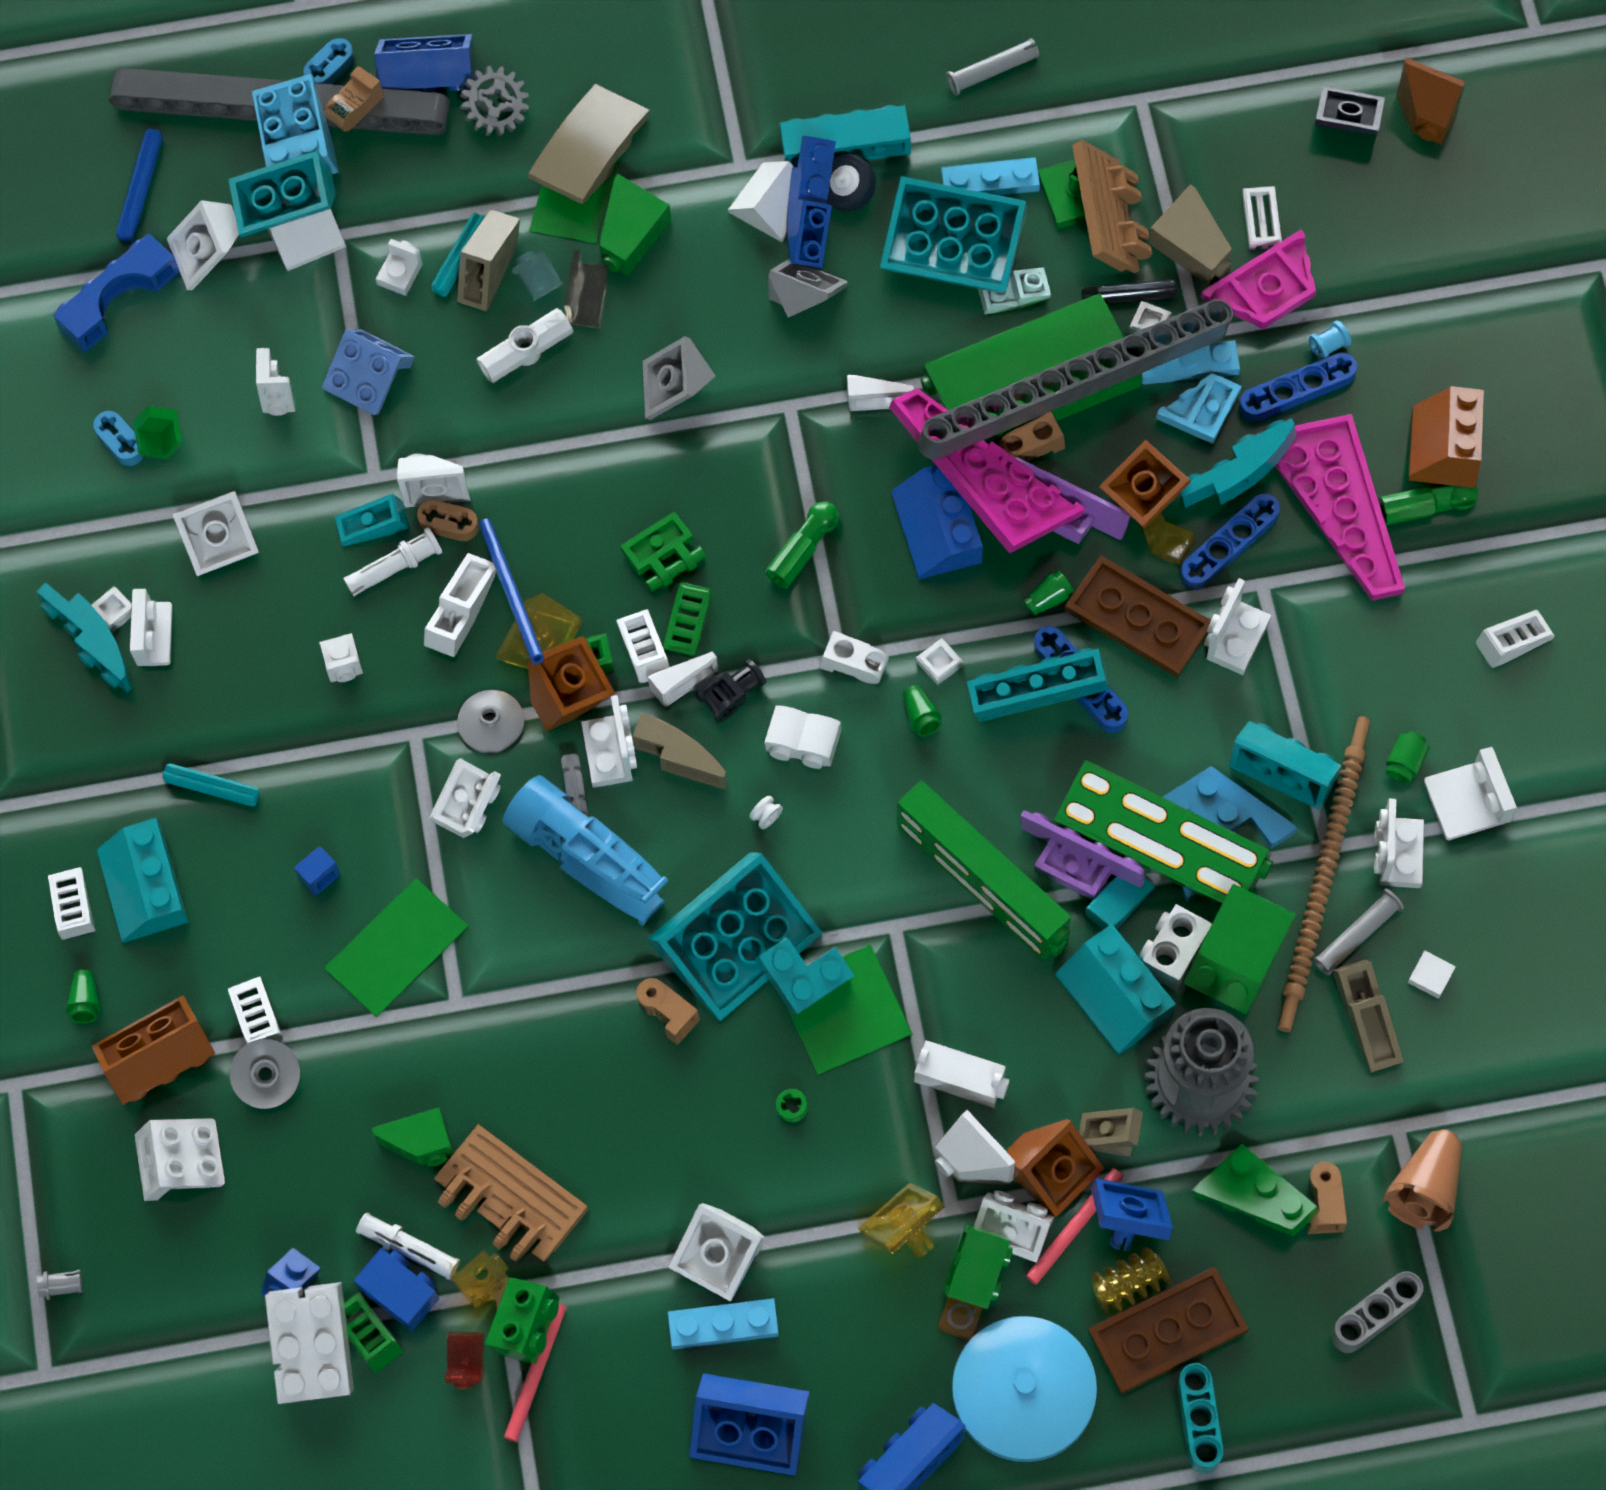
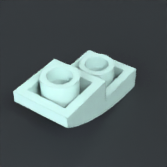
M1044 267L1013 271L1006 294L978 289L985 315L1023 308L1051 297Z

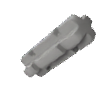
M577 754L564 755L561 758L566 794L570 797V804L587 816L588 810L579 756Z

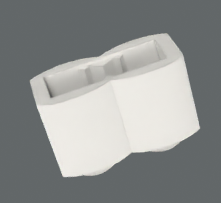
M775 706L765 739L766 751L770 752L772 757L782 761H788L790 758L803 760L802 763L814 769H820L822 766L831 767L842 731L841 722L823 715L808 714L785 706Z

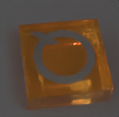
M948 1297L937 1330L970 1341L976 1330L983 1308Z

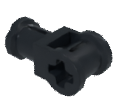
M750 659L744 663L745 666L732 676L725 672L720 677L707 682L697 692L696 698L700 702L706 703L714 713L713 718L717 723L730 718L740 706L746 703L747 693L758 685L764 686L767 683L762 671Z

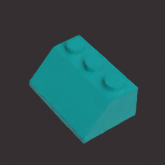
M318 151L228 179L240 237L329 210L336 196L331 167Z
M1251 721L1246 724L1234 741L1229 763L1230 768L1321 811L1341 769V765L1336 763L1332 756L1326 753L1317 754L1307 749L1301 741L1294 738L1286 739L1276 734L1268 725L1262 723L1255 724Z
M156 818L123 827L97 849L123 943L189 923L164 832Z
M1113 924L1085 942L1055 973L1060 983L1117 1055L1123 1053L1174 1015L1176 1003Z

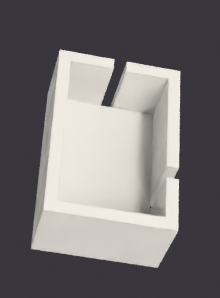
M341 1282L309 1286L305 1290L304 1298H300L303 1295L302 1287L270 1291L265 1295L273 1364H281L274 1371L278 1404L350 1395L354 1390Z

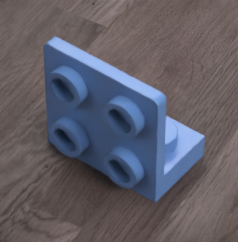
M346 329L322 388L372 415H378L397 370L411 368L415 356L362 329Z

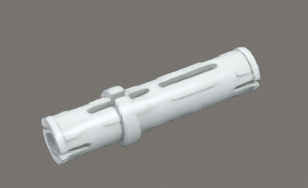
M368 1212L363 1215L357 1226L356 1233L362 1234L383 1245V1249L387 1252L394 1250L446 1277V1279H452L458 1269L460 1259L454 1258L403 1232V1227L397 1224L391 1226L371 1216Z

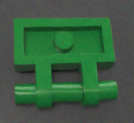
M675 511L620 546L622 554L639 576L649 569L654 573V576L645 581L647 588L651 592L661 586L666 588L673 583V578L684 571L690 572L697 568V563L707 557L700 546L691 552L685 547L694 541L693 535ZM675 553L679 560L665 568L661 562Z

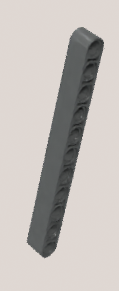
M120 68L114 72L109 102L112 106L122 110L257 121L252 91L285 81ZM315 83L323 111L329 100L339 94V91L344 86ZM382 89L384 98L353 127L355 129L440 135L446 131L450 100L438 93ZM326 118L328 126L338 127Z
M1222 300L1209 301L931 417L923 425L918 442L919 451L928 459L942 458L1215 343L1225 336L1233 317V310L1228 303ZM1017 400H1018V401H1022V402H1024L1025 404H1020V403L1017 402ZM988 412L994 413L997 416H992ZM959 424L966 425L969 428H963ZM930 436L938 437L940 440H934Z

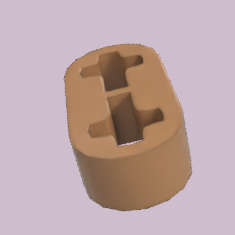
M428 500L423 502L417 509L420 527L423 530L429 527L435 535L459 541H468L478 533L479 524L476 514L468 508L437 500ZM433 511H436L438 518H433L432 522H428L426 515L431 516ZM464 519H468L470 526L466 525L463 530H459L457 523H462Z

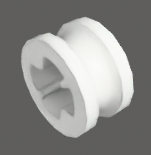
M771 796L763 798L753 808L749 816L752 821H759L758 826L761 829H766L775 822L783 810L780 804L774 805V798Z

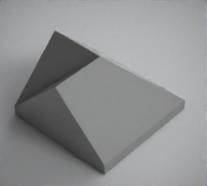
M789 258L769 272V300L782 304L787 317H790L828 300L846 288L848 281L814 267L791 264Z
M684 336L643 360L645 419L651 420L689 399L715 377V374L690 338Z

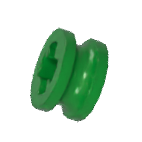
M786 1089L776 1099L778 1114L787 1122L801 1121L808 1113L809 1106L806 1097L797 1089ZM792 1098L795 1102L801 1101L802 1104L797 1105L799 1111L793 1114L789 1109L784 1111L783 1106H787L786 1100Z

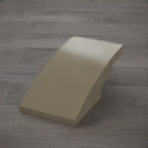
M595 84L555 132L528 173V178L583 204L612 174L615 162L631 146L632 136L648 120L649 109Z

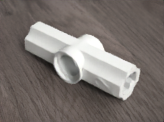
M556 308L529 326L520 325L515 327L507 340L476 358L477 363L488 381L494 383L521 365L530 366L537 362L540 353L571 335L573 329L564 313ZM524 343H529V344H531V345H530L529 347H527V348H520V347H519L521 344H524Z

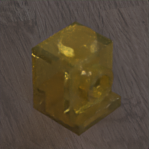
M483 1250L458 1273L455 1272L451 1279L456 1288L478 1311L507 1285L508 1277L504 1272L509 1268L496 1253L489 1256ZM481 1270H487L488 1276L485 1279L478 1280L475 1277Z

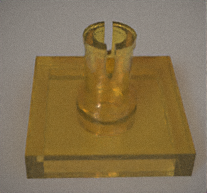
M909 1183L864 1222L858 1230L866 1240L892 1254L907 1242L914 1255L922 1257L928 1253L924 1246L929 1250L934 1247V1242L927 1236L922 1227L943 1210L945 1206L938 1196Z

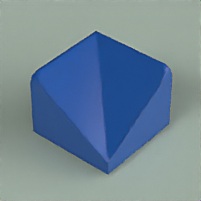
M321 847L316 848L294 867L299 880L314 896L321 893L340 876L336 862Z

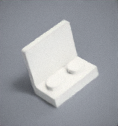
M1239 578L1234 588L1228 586L1221 601L1222 608L1219 615L1214 614L1207 629L1209 634L1204 645L1209 647L1207 660L1243 675L1270 622L1271 615L1241 602L1245 581Z
M617 695L611 696L614 716L581 721L593 788L633 781L631 769L637 768L626 705L619 706Z
M1493 747L1479 750L1475 763L1428 776L1423 782L1446 840H1452L1509 823L1517 808Z
M1389 799L1386 808L1380 809L1379 821H1376L1374 838L1375 841L1379 842L1378 853H1375L1374 874H1380L1379 886L1421 888L1424 820L1396 818V799Z
M214 1119L150 1120L135 1133L144 1201L158 1200L170 1189L221 1187L225 1183L216 1121Z

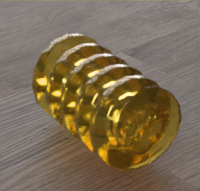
M1149 1247L1141 1249V1258L1136 1253L1130 1254L1128 1257L1129 1265L1124 1260H1118L1116 1262V1271L1111 1266L1105 1267L1103 1270L1104 1278L1096 1272L1091 1275L1094 1295L1103 1312L1108 1317H1110L1108 1306L1111 1304L1119 1312L1122 1311V1298H1125L1131 1305L1135 1304L1134 1292L1136 1291L1144 1299L1147 1298V1285H1150L1156 1292L1160 1291L1159 1279L1161 1278L1169 1286L1172 1285L1170 1274L1163 1261Z

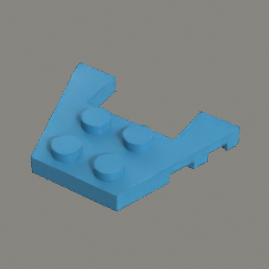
M1212 766L1163 796V798L1232 832L1251 822L1271 849L1294 835L1297 831L1293 823ZM1182 887V892L1187 902L1198 896L1196 893Z

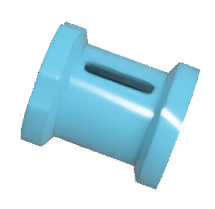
M1336 320L1331 323V327L1318 335H1310L1308 342L1316 357L1322 360L1341 347H1349L1351 345V337L1345 326Z

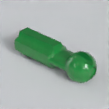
M1444 485L1380 497L1378 501L1387 526L1433 516L1434 513L1451 509L1467 510L1477 502L1479 494L1477 486L1470 488Z
M825 501L816 502L810 507L806 522L798 532L792 534L764 572L769 580L781 588L787 589L814 554L817 549L816 546L823 536L837 527L839 513L832 503Z

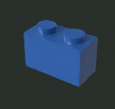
M381 1248L354 1279V1283L362 1293L412 1332L439 1300L434 1290L437 1285L424 1273L420 1272L416 1276L407 1269L410 1263L393 1250L389 1254Z

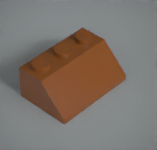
M1450 386L1413 405L1409 481L1475 488L1482 457L1484 390Z
M183 995L91 1046L104 1074L122 1105L129 1101L140 1100L147 1094V1091L160 1084L172 1082L179 1073L190 1067H198L204 1064L210 1056L215 1054L214 1049Z

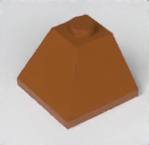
M1406 58L1396 97L1412 133L1419 135L1426 141H1434L1442 145L1457 115L1465 81Z
M1145 440L1099 487L1145 529L1191 483V480Z
M584 636L542 652L544 660L539 664H533L531 659H528L530 700L546 731L574 720L615 694Z
M1068 1119L1023 1133L1006 1150L1015 1161L1014 1179L1043 1207L1047 1208L1048 1212L1054 1217H1057L1105 1169Z

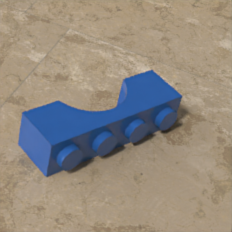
M149 233L143 239L135 241L124 255L118 260L110 262L104 272L94 280L85 283L78 294L58 307L53 317L59 330L83 353H86L108 334L105 325V313L110 302L122 292L130 289L141 288L154 292L160 290L180 273L175 257Z

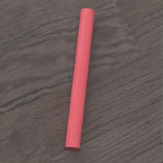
M1112 1168L1104 1180L1119 1183L1123 1179V1175L1118 1170ZM1092 1194L1027 1273L1026 1278L1034 1285L1039 1283L1096 1212Z
M559 1303L557 1316L551 1321L546 1335V1347L539 1355L537 1363H531L504 1435V1438L507 1440L518 1442L567 1309L565 1305Z

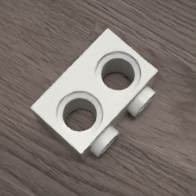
M1175 904L1171 913L1166 911L1163 913L1155 928L1159 931L1154 942L1149 939L1147 940L1140 952L1139 958L1143 960L1142 962L1157 981L1177 991L1191 968L1212 923ZM1180 926L1185 927L1189 930L1190 935L1179 937L1173 932V929ZM1168 955L1173 959L1174 963L1168 966L1161 965L1156 960V957Z

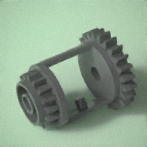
M1202 1008L1184 1014L1173 1023L1167 1036L1161 1037L1160 1044L1162 1048L1155 1046L1152 1048L1151 1054L1156 1059H1147L1146 1067L1152 1071L1145 1073L1144 1081L1153 1084L1146 1087L1145 1093L1146 1095H1156L1151 1101L1150 1106L1151 1108L1162 1106L1159 1118L1164 1119L1170 1115L1172 1117L1171 1128H1174L1181 1122L1184 1124V1134H1187L1191 1126L1196 1127L1198 1136H1202L1204 1127H1209L1210 1132L1216 1135L1219 1124L1227 1131L1230 1130V1118L1240 1123L1243 1117L1240 1110L1249 1112L1252 1106L1247 1099L1254 1100L1256 1098L1257 1091L1250 1088L1257 1086L1259 1082L1258 1077L1250 1075L1257 1069V1064L1252 1063L1254 1056L1252 1039L1245 1026L1237 1018L1225 1011Z

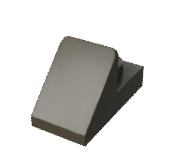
M1135 1108L1082 1113L1079 1133L1092 1151L1130 1156L1132 1146H1138L1143 1112Z

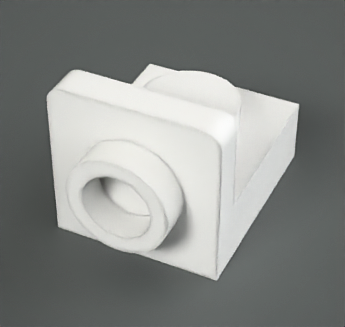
M390 239L388 243L390 253L376 277V282L379 286L406 296L422 267L420 252L415 245L408 241L399 242Z
M352 633L320 642L330 682H347L354 679L356 675L363 674Z

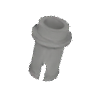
M80 1269L57 1274H48V1271H45L42 1276H37L39 1297H46L47 1300H50L51 1296L83 1292Z

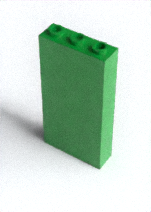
M1099 293L924 364V378H921V385L926 395H932L937 403L947 410H951L1114 342L1124 336L1104 298ZM1142 373L1051 412L1055 420L1058 421L1141 387ZM1017 400L1018 403L1025 404L1024 402ZM988 412L992 416H997L994 413ZM1034 418L1023 424H1020L1004 432L996 434L983 441H985L987 444L993 442L996 445H999L998 443L1004 435L1037 418Z

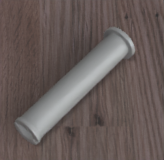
M1029 39L1022 44L957 72H947L946 80L950 90L957 96L965 88L1034 58H1039L1038 47H1032V45H1035V41Z
M1384 889L1379 900L1320 955L1313 959L1316 962L1315 965L1324 974L1330 975L1333 969L1341 964L1396 911L1401 912L1404 909L1401 900L1390 890Z

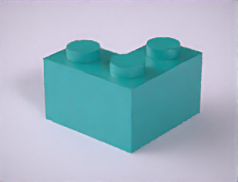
M788 937L755 958L792 1016L797 1015L855 976L836 947L809 965H806Z

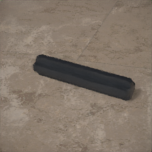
M1173 279L1086 286L1081 290V299L1084 300L1101 293L1106 304L1172 299L1176 297L1177 287Z

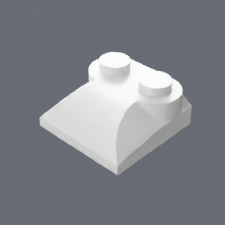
M235 491L173 514L197 576L259 553Z
M702 1203L699 1204L668 1268L731 1301L754 1257L760 1252L764 1236L754 1227L725 1211Z

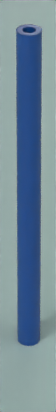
M482 519L479 522L481 533L531 662L539 664L544 660V655L491 520Z

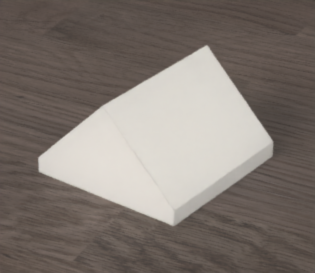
M789 161L763 162L728 209L729 213L782 242L788 234L789 187L791 171L794 166Z
M331 209L267 229L287 272L346 247Z

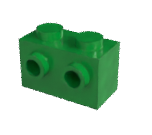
M965 1223L942 1291L948 1297L988 1309L990 1301L995 1302L1001 1289V1281H998L1002 1267L1007 1268L1013 1252V1248L1009 1246L1011 1241L1004 1235Z
M509 1277L485 1345L498 1355L536 1364L539 1355L546 1347V1335L551 1321L557 1316L560 1297L547 1286Z

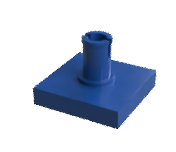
M1095 1178L1092 1195L1100 1228L1114 1230L1109 1240V1244L1113 1248L1120 1250L1123 1242V1251L1131 1250L1135 1234L1164 1240L1170 1239L1173 1227L1163 1191Z

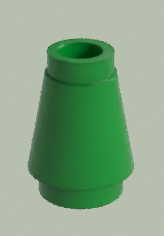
M1058 570L1054 574L1049 573L1023 602L1029 611L1036 616L1069 600V595L1074 592V589L1061 571Z
M919 685L908 687L902 695L911 730L917 732L918 736L921 737L934 734L942 726L941 713Z
M78 970L73 973L66 1012L69 1014V1019L74 1023H92L97 1019V1014L101 1011L94 973L89 970Z

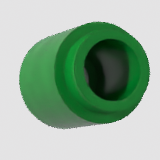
M1408 731L1407 734H1399L1386 761V774L1398 782L1410 784L1412 778L1418 776L1430 750V746L1426 743L1427 739L1414 731Z

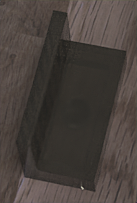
M575 249L564 305L566 317L570 325L599 328L609 272L608 266L582 263L581 250Z

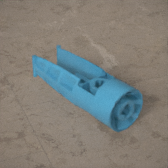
M538 775L532 778L514 796L504 813L503 825L528 845H539L561 862L560 868L613 906L638 919V923L641 926L665 904V901L660 898L657 892L668 882V879L665 876L661 877L645 859L602 822L593 816L588 818L571 805L570 797L544 776Z

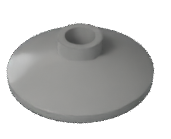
M485 690L472 695L465 701L458 714L457 726L461 738L469 747L482 753H497L508 749L519 739L524 728V714L520 704L511 695L499 690ZM488 713L496 715L491 721H486L484 716Z
M258 1039L249 1042L236 1053L230 1067V1081L236 1095L246 1104L261 1109L273 1108L285 1103L296 1091L300 1080V1067L295 1054L285 1044L273 1039ZM264 1067L270 1068L272 1071V1077L267 1081L259 1078V1071Z

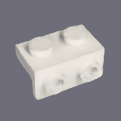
M461 758L458 759L453 766L429 820L462 838L474 832L478 833L487 818L484 810L488 802L492 803L500 791L501 786L497 783L501 774L495 771L488 774Z

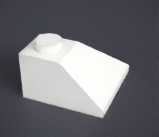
M201 200L167 237L187 290H193L227 254L238 237L236 217L231 204Z
M412 454L407 458H399L397 480L405 508L418 507L428 500H437L445 503L470 501L468 485L462 466L433 455Z
M968 1110L959 1117L935 1146V1157L937 1159L934 1162L945 1176L949 1177L952 1174L958 1182L1008 1185L1013 1181L1014 1159Z

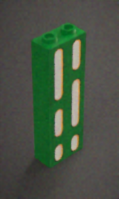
M1087 760L1084 761L1054 819L1058 826L1071 828L1081 837L1093 843H1101L1108 847L1111 852L1123 858H1132L1141 867L1219 906H1222L1232 884L1257 895L1258 892L1254 888L1260 878L1265 880L1273 865V861L1270 860L1271 853L1269 849Z
M920 780L897 802V827L1040 959L1045 962L1051 955L1057 957L1066 949L1069 944L1067 940L1071 932L1069 930L1071 916L925 782Z

